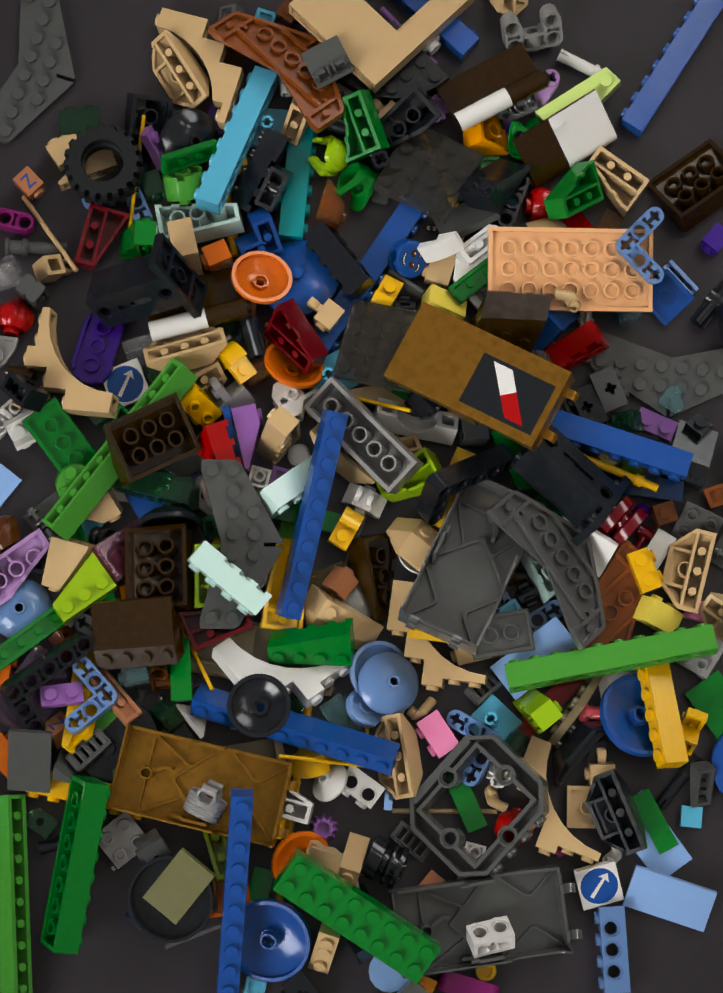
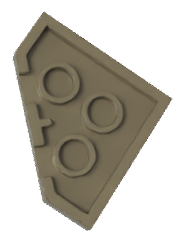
M603 676L585 679L583 682L585 685H582L576 693L578 697L575 696V698L571 699L566 707L569 710L565 709L563 716L559 719L561 722L558 723L556 721L549 731L552 733V736L548 742L554 746L558 743L584 709Z

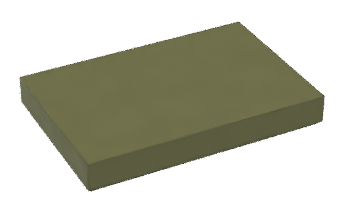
M182 847L142 898L176 925L216 874Z

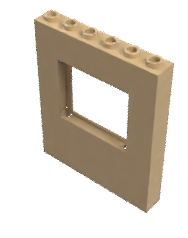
M293 0L289 3V13L320 43L337 35L355 69L352 73L373 93H376L476 0H429L397 30L365 0Z

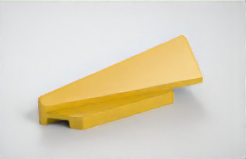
M90 652L86 657L97 668L95 655L93 652ZM78 663L79 668L77 670L83 669L87 676L89 671L86 669L85 664ZM73 671L71 683L80 682L81 680ZM82 682L84 702H86L93 694ZM82 704L67 706L66 717ZM93 705L88 706L85 711L86 714L89 716L95 715L97 707ZM81 712L79 715L81 719L83 718L84 722H86L87 720L84 718ZM79 719V720L76 721V722H75L74 720H72V721L70 722V723H71V727H73V726H74L75 728L79 727L78 722H79L81 719ZM96 721L76 735L70 734L64 724L62 747L69 753L74 754L76 746L82 740L87 741L92 737Z

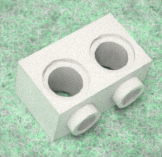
M349 766L347 769L348 777H355L357 779V786L354 788L345 786L341 794L347 798L349 795L357 799L355 804L363 810L367 807L371 810L386 788L357 767ZM368 788L374 791V798L370 801L362 797V792Z
M507 915L466 925V940L474 959L515 948V933Z

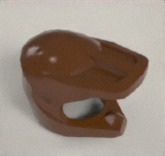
M14 515L0 516V553L22 539L19 524L15 520Z

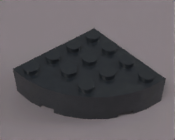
M395 21L390 24L396 30L400 28ZM421 50L376 93H373L353 73L336 80V82L353 92L370 90L372 99L377 98L383 105H387L390 100L397 103L413 86H422L431 97L438 93L436 88L448 81L449 77Z

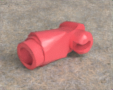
M587 703L579 714L578 719L581 722H588L589 719L601 721L600 706H590Z

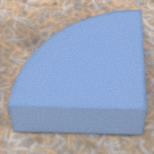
M385 789L383 810L391 811L393 795Z

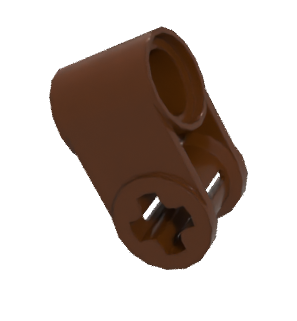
M170 665L150 666L149 677L153 693H156L157 690H171Z

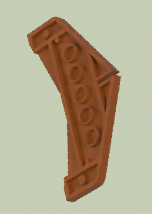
M239 11L228 14L208 27V33L217 41L276 72L310 128L317 134L343 116L344 106L336 81L318 89L301 56V53L320 44L313 35Z
M628 539L619 547L598 582L606 627L585 648H590L591 645L596 643L606 645L610 641L624 639L626 641L631 638L636 622L633 616L642 595L639 592L626 558L627 554L637 551ZM565 620L561 621V623L564 625V627H565V628L567 629V631L569 632V629H568V627H567L566 621H565Z

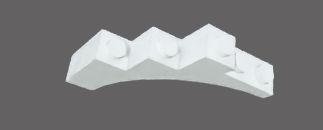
M230 637L214 647L212 651V659L234 685L246 676L267 674L278 679L286 687L289 694L292 691L306 709L312 705H318L323 700L324 690L329 688L337 678L345 677L349 673L350 667L328 665L308 668L281 667L253 657L241 649Z

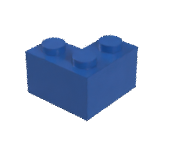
M261 208L248 213L247 217L253 232L234 239L240 256L251 251H266L273 254L284 251L268 210Z
M549 311L546 323L533 351H545V348L551 345L558 336L567 331L579 316L570 311Z

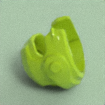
M332 135L325 138L316 137L312 139V142L327 146L324 158L325 163L317 156L307 158L308 162L320 176H336L339 171L348 165L345 159L347 148L342 140Z

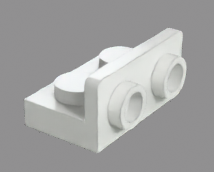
M28 410L3 423L17 451L26 449L36 442L21 422L34 412L32 410Z

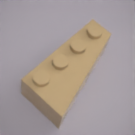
M281 405L278 409L274 407L267 415L268 420L256 452L272 466L276 465L301 437L300 421Z

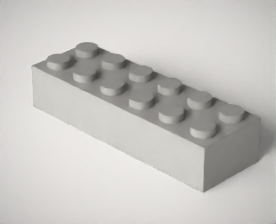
M330 377L303 407L319 424L323 409L348 415L341 446L388 493L397 494L423 465L339 379Z

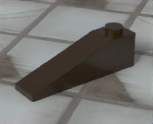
M386 532L355 537L348 546L349 558L374 621L388 618L392 593L390 580L394 578V571H391L392 559H395V550L391 544L390 537Z

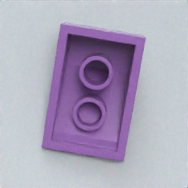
M255 403L231 409L247 475L251 471L261 431L260 425L263 424L261 408L256 409Z

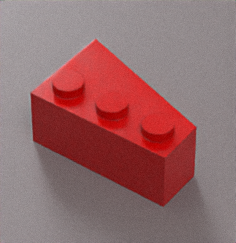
M589 320L557 343L547 346L544 353L546 352L549 355L551 363L569 371L607 350L610 346L600 327L592 320Z
M225 419L206 425L198 438L202 450L198 451L197 454L202 459L237 460L242 464L240 457L236 458L232 445H235L234 438H229L226 426H229L228 420Z

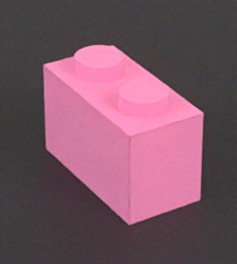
M435 710L415 724L417 726L415 731L421 740L425 738L429 744L426 748L432 757L437 756L440 759L452 751L459 743L438 710Z

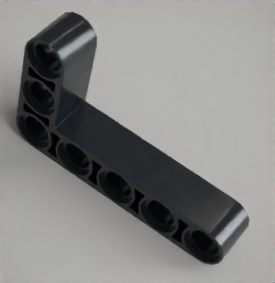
M499 444L435 471L425 481L416 511L428 525L436 524L444 514L450 495L510 470L516 461L515 455L505 444Z
M83 632L73 634L1 684L0 693L23 729L30 730V724L38 721L37 727L33 730L45 731L46 725L31 703L28 695L93 650L94 641ZM81 639H86V644L83 647L79 648V641ZM64 651H68V657L61 660V654ZM51 663V668L43 672L44 665ZM33 675V681L26 684V677ZM15 687V693L12 696H8V690ZM27 704L26 710L19 713V707Z

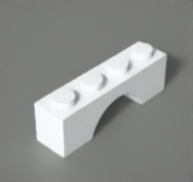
M378 398L380 402L400 406L397 401ZM376 405L373 413L394 434L403 436L416 434L418 439L452 446L458 431L459 417L449 412L438 411L431 417H424L421 420L419 417L411 416L404 411Z

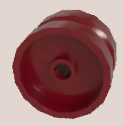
M628 495L619 504L614 506L603 525L597 529L605 535H608L614 528L617 529V532L611 539L619 543L618 548L649 515L642 508H637L632 515H629L628 512L634 507L635 502Z

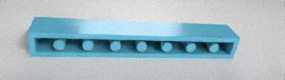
M255 65L253 71L249 72L246 79L247 85L245 89H241L239 102L232 109V118L226 122L224 135L217 142V151L211 155L209 168L202 175V184L200 188L197 187L195 190L194 199L198 209L217 215L221 214L260 127L262 117L265 115L279 84L278 74L272 70Z

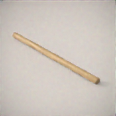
M23 195L21 199L72 270L77 272L79 270L28 198Z
M392 808V813L410 814V808ZM430 808L428 810L430 814H459L457 809ZM481 809L482 814H497V809Z

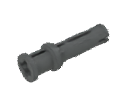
M23 238V240L5 239V256L10 254H22L23 256L29 254L62 255L53 242H30L27 238ZM60 243L64 250L68 253V243Z

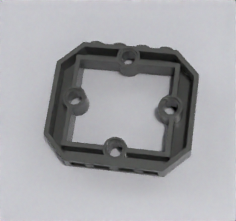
M499 735L464 736L418 788L416 797L409 799L410 829L457 876L499 874L504 868L503 863L508 858L512 859L519 850L517 848L522 842L526 843L533 834L531 832L535 827L539 828L547 820L545 816L549 813L548 782ZM481 751L497 767L495 772L496 781L503 786L516 785L531 801L509 826L500 828L497 839L477 860L463 846L466 840L464 832L459 828H445L428 810L447 788L455 789L462 785L464 779L462 771ZM507 770H510L512 773V778L509 781H506L504 777ZM450 772L454 775L452 783L447 781V776ZM509 831L514 833L512 842L507 840V833ZM451 833H454L456 836V841L453 844L449 841Z

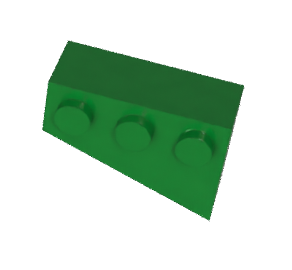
M594 160L575 163L545 198L544 204L549 220L569 218L604 200Z

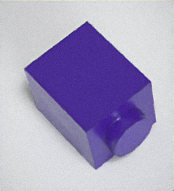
M718 221L699 244L702 247V251L709 256L716 257L723 248V225Z

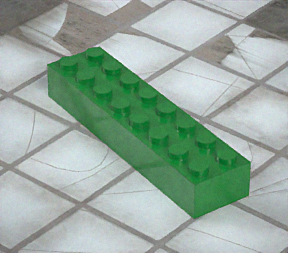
M71 774L40 942L53 953L78 955L79 948H81L83 943L82 930L87 921L86 908L91 900L90 887L95 879L93 871L95 864L98 862L99 854L97 850L103 836L101 829L107 815L105 809L106 802L109 800L111 793L110 785L96 777Z
M296 848L273 882V890L415 984L420 981L441 950L438 940L299 848Z

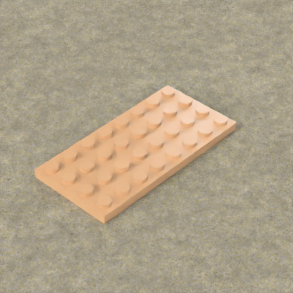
M488 227L487 290L510 291L521 294L530 292L542 295L552 293L554 296L555 289L574 292L581 303L579 311L653 312V285L647 283L615 249L616 241L628 229ZM634 229V233L636 236L642 237L645 234V229ZM653 231L639 244L652 259ZM630 236L626 242L621 241L622 246L620 248L622 250H629L628 245L634 239ZM636 255L634 262L638 266H643L645 258L642 255ZM649 263L642 271L648 270L651 273L650 279H653V272L649 269L652 265ZM552 296L549 311H569L564 301L555 300Z

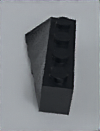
M266 127L265 130L263 129L258 137L260 142L257 148H253L249 155V165L243 168L240 174L242 179L239 185L236 184L231 192L233 196L231 201L233 203H237L246 212H253L258 209L259 205L255 204L254 201L271 166L280 164L292 138L270 127Z
M320 219L303 236L307 241L306 246L310 251L318 254L319 257L317 259L325 268L328 267L331 270L330 276L336 282L340 281L343 285L342 291L348 297L353 296L359 299L376 282L364 265L356 262L358 257L346 247L348 244L338 235V230Z

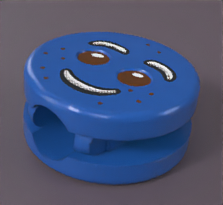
M408 238L395 242L388 256L390 268L407 278L419 276L427 266V263L417 250L421 242Z

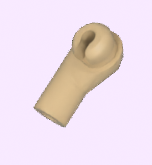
M555 289L553 299L564 301L572 313L579 311L581 303L574 292Z
M429 696L418 710L411 706L406 715L411 720L416 721L428 715L437 702Z
M489 784L484 790L487 804L501 812L506 811L509 804L500 800L497 792L498 788Z

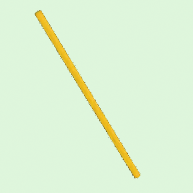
M142 115L138 142L140 151L142 150L143 143L140 136L145 127L146 115ZM136 192L131 197L128 227L133 222Z
M311 387V388H308V390H313V389H316V388H318V387ZM357 397L361 402L411 413L410 408Z
M176 614L178 625L184 638H189L178 614ZM191 643V652L210 691H212L214 687Z
M278 755V758L361 767L338 760Z

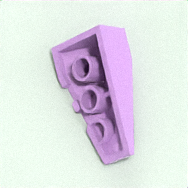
M40 528L0 553V606L12 598L34 566L49 549L50 543Z

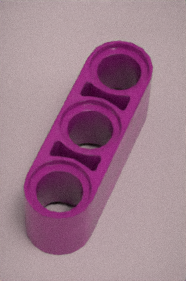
M0 207V230L24 236H30L36 231L35 221L30 214ZM4 217H11L9 223H1ZM24 221L31 222L28 228L21 227Z
M452 971L440 973L435 989L446 993H499L500 986Z

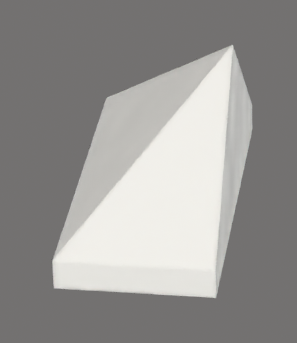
M176 704L174 707L201 740L204 739L207 720L190 715L191 705Z

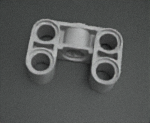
M551 3L543 5L539 11L540 23L526 28H522L515 13L507 12L503 14L500 19L502 40L506 50L520 42L526 52L538 51L561 44L563 41L562 19L556 6Z

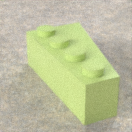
M605 67L535 111V115L542 122L593 89L596 90L603 104L621 86V80Z

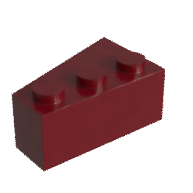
M90 203L74 264L79 268L94 271L128 221L130 214Z
M291 298L275 307L264 335L305 374L321 367L328 355V350L295 300Z
M201 611L179 612L196 653L221 643L229 637L233 638L254 629L248 614L235 629H199Z

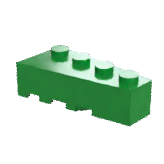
M347 618L345 622L339 623L329 621L327 625L321 626L311 624L303 629L293 627L271 631L267 646L269 664L352 666L355 654L353 618Z

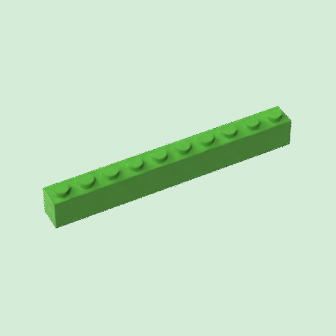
M172 358L129 413L175 392L181 401L198 377L184 364ZM107 440L42 520L44 524L66 541L76 533L79 526L88 518L91 511L118 479V475L113 467Z
M700 623L695 625L694 628L686 629V627H679L674 629L673 632L668 633L658 631L653 633L652 636L647 637L637 635L632 640L624 641V639H617L612 641L611 644L606 645L596 643L591 645L590 648L580 650L575 647L570 649L569 652L564 653L562 651H554L548 656L543 657L541 655H533L529 659L522 661L520 659H512L504 665L511 694L714 655L718 652V645L713 624Z
M26 794L0 795V993H33Z

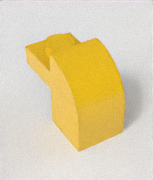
M385 274L368 305L366 315L375 320L387 319L404 283Z
M234 341L228 342L227 346L215 359V361L218 360L223 372L228 369L239 385L257 373L245 356L247 355L246 351Z
M346 506L328 542L346 551L365 516Z
M688 707L686 712H682L680 716L687 754L689 756L696 748L700 731L708 719L707 713Z
M301 749L293 755L338 760L305 749ZM288 759V762L294 763L292 771L294 778H315L330 772V766L333 765Z

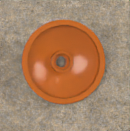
M251 251L241 255L235 261L231 271V281L236 291L245 299L258 304H272L282 300L289 293L292 286V273L287 263L277 255L266 251Z
M271 344L264 355L265 366L272 377L281 384L291 388L305 389L311 388L321 381L324 365L305 374L274 344Z
M298 831L288 835L287 839H283L278 844L272 856L271 871L274 879L281 872L296 848L306 853L310 840H318L326 847H329L328 843L320 835L311 831Z

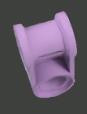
M554 69L546 70L549 77L553 78L554 81L548 83L549 87L534 94L539 108L548 104L559 85L560 76Z

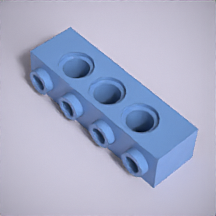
M625 906L597 907V912H594V924H598L599 932L595 933L596 946H600V955H597V967L601 968L602 976H598L599 989H603V993H631ZM608 922H613L615 925V931L612 934H607L605 931V925ZM613 943L617 947V952L609 956L606 948L609 944ZM612 965L618 967V974L615 977L608 975V968Z

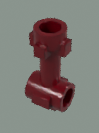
M641 524L635 535L639 536L634 544L637 550L642 548L645 541L650 543L656 533L647 524Z

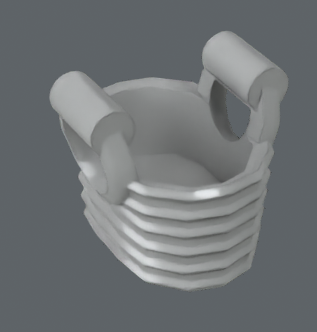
M209 779L201 788L190 787L183 809L208 823L218 824L222 813H224L226 806H228L227 802L222 799L224 785ZM206 794L212 796L213 799L208 798Z

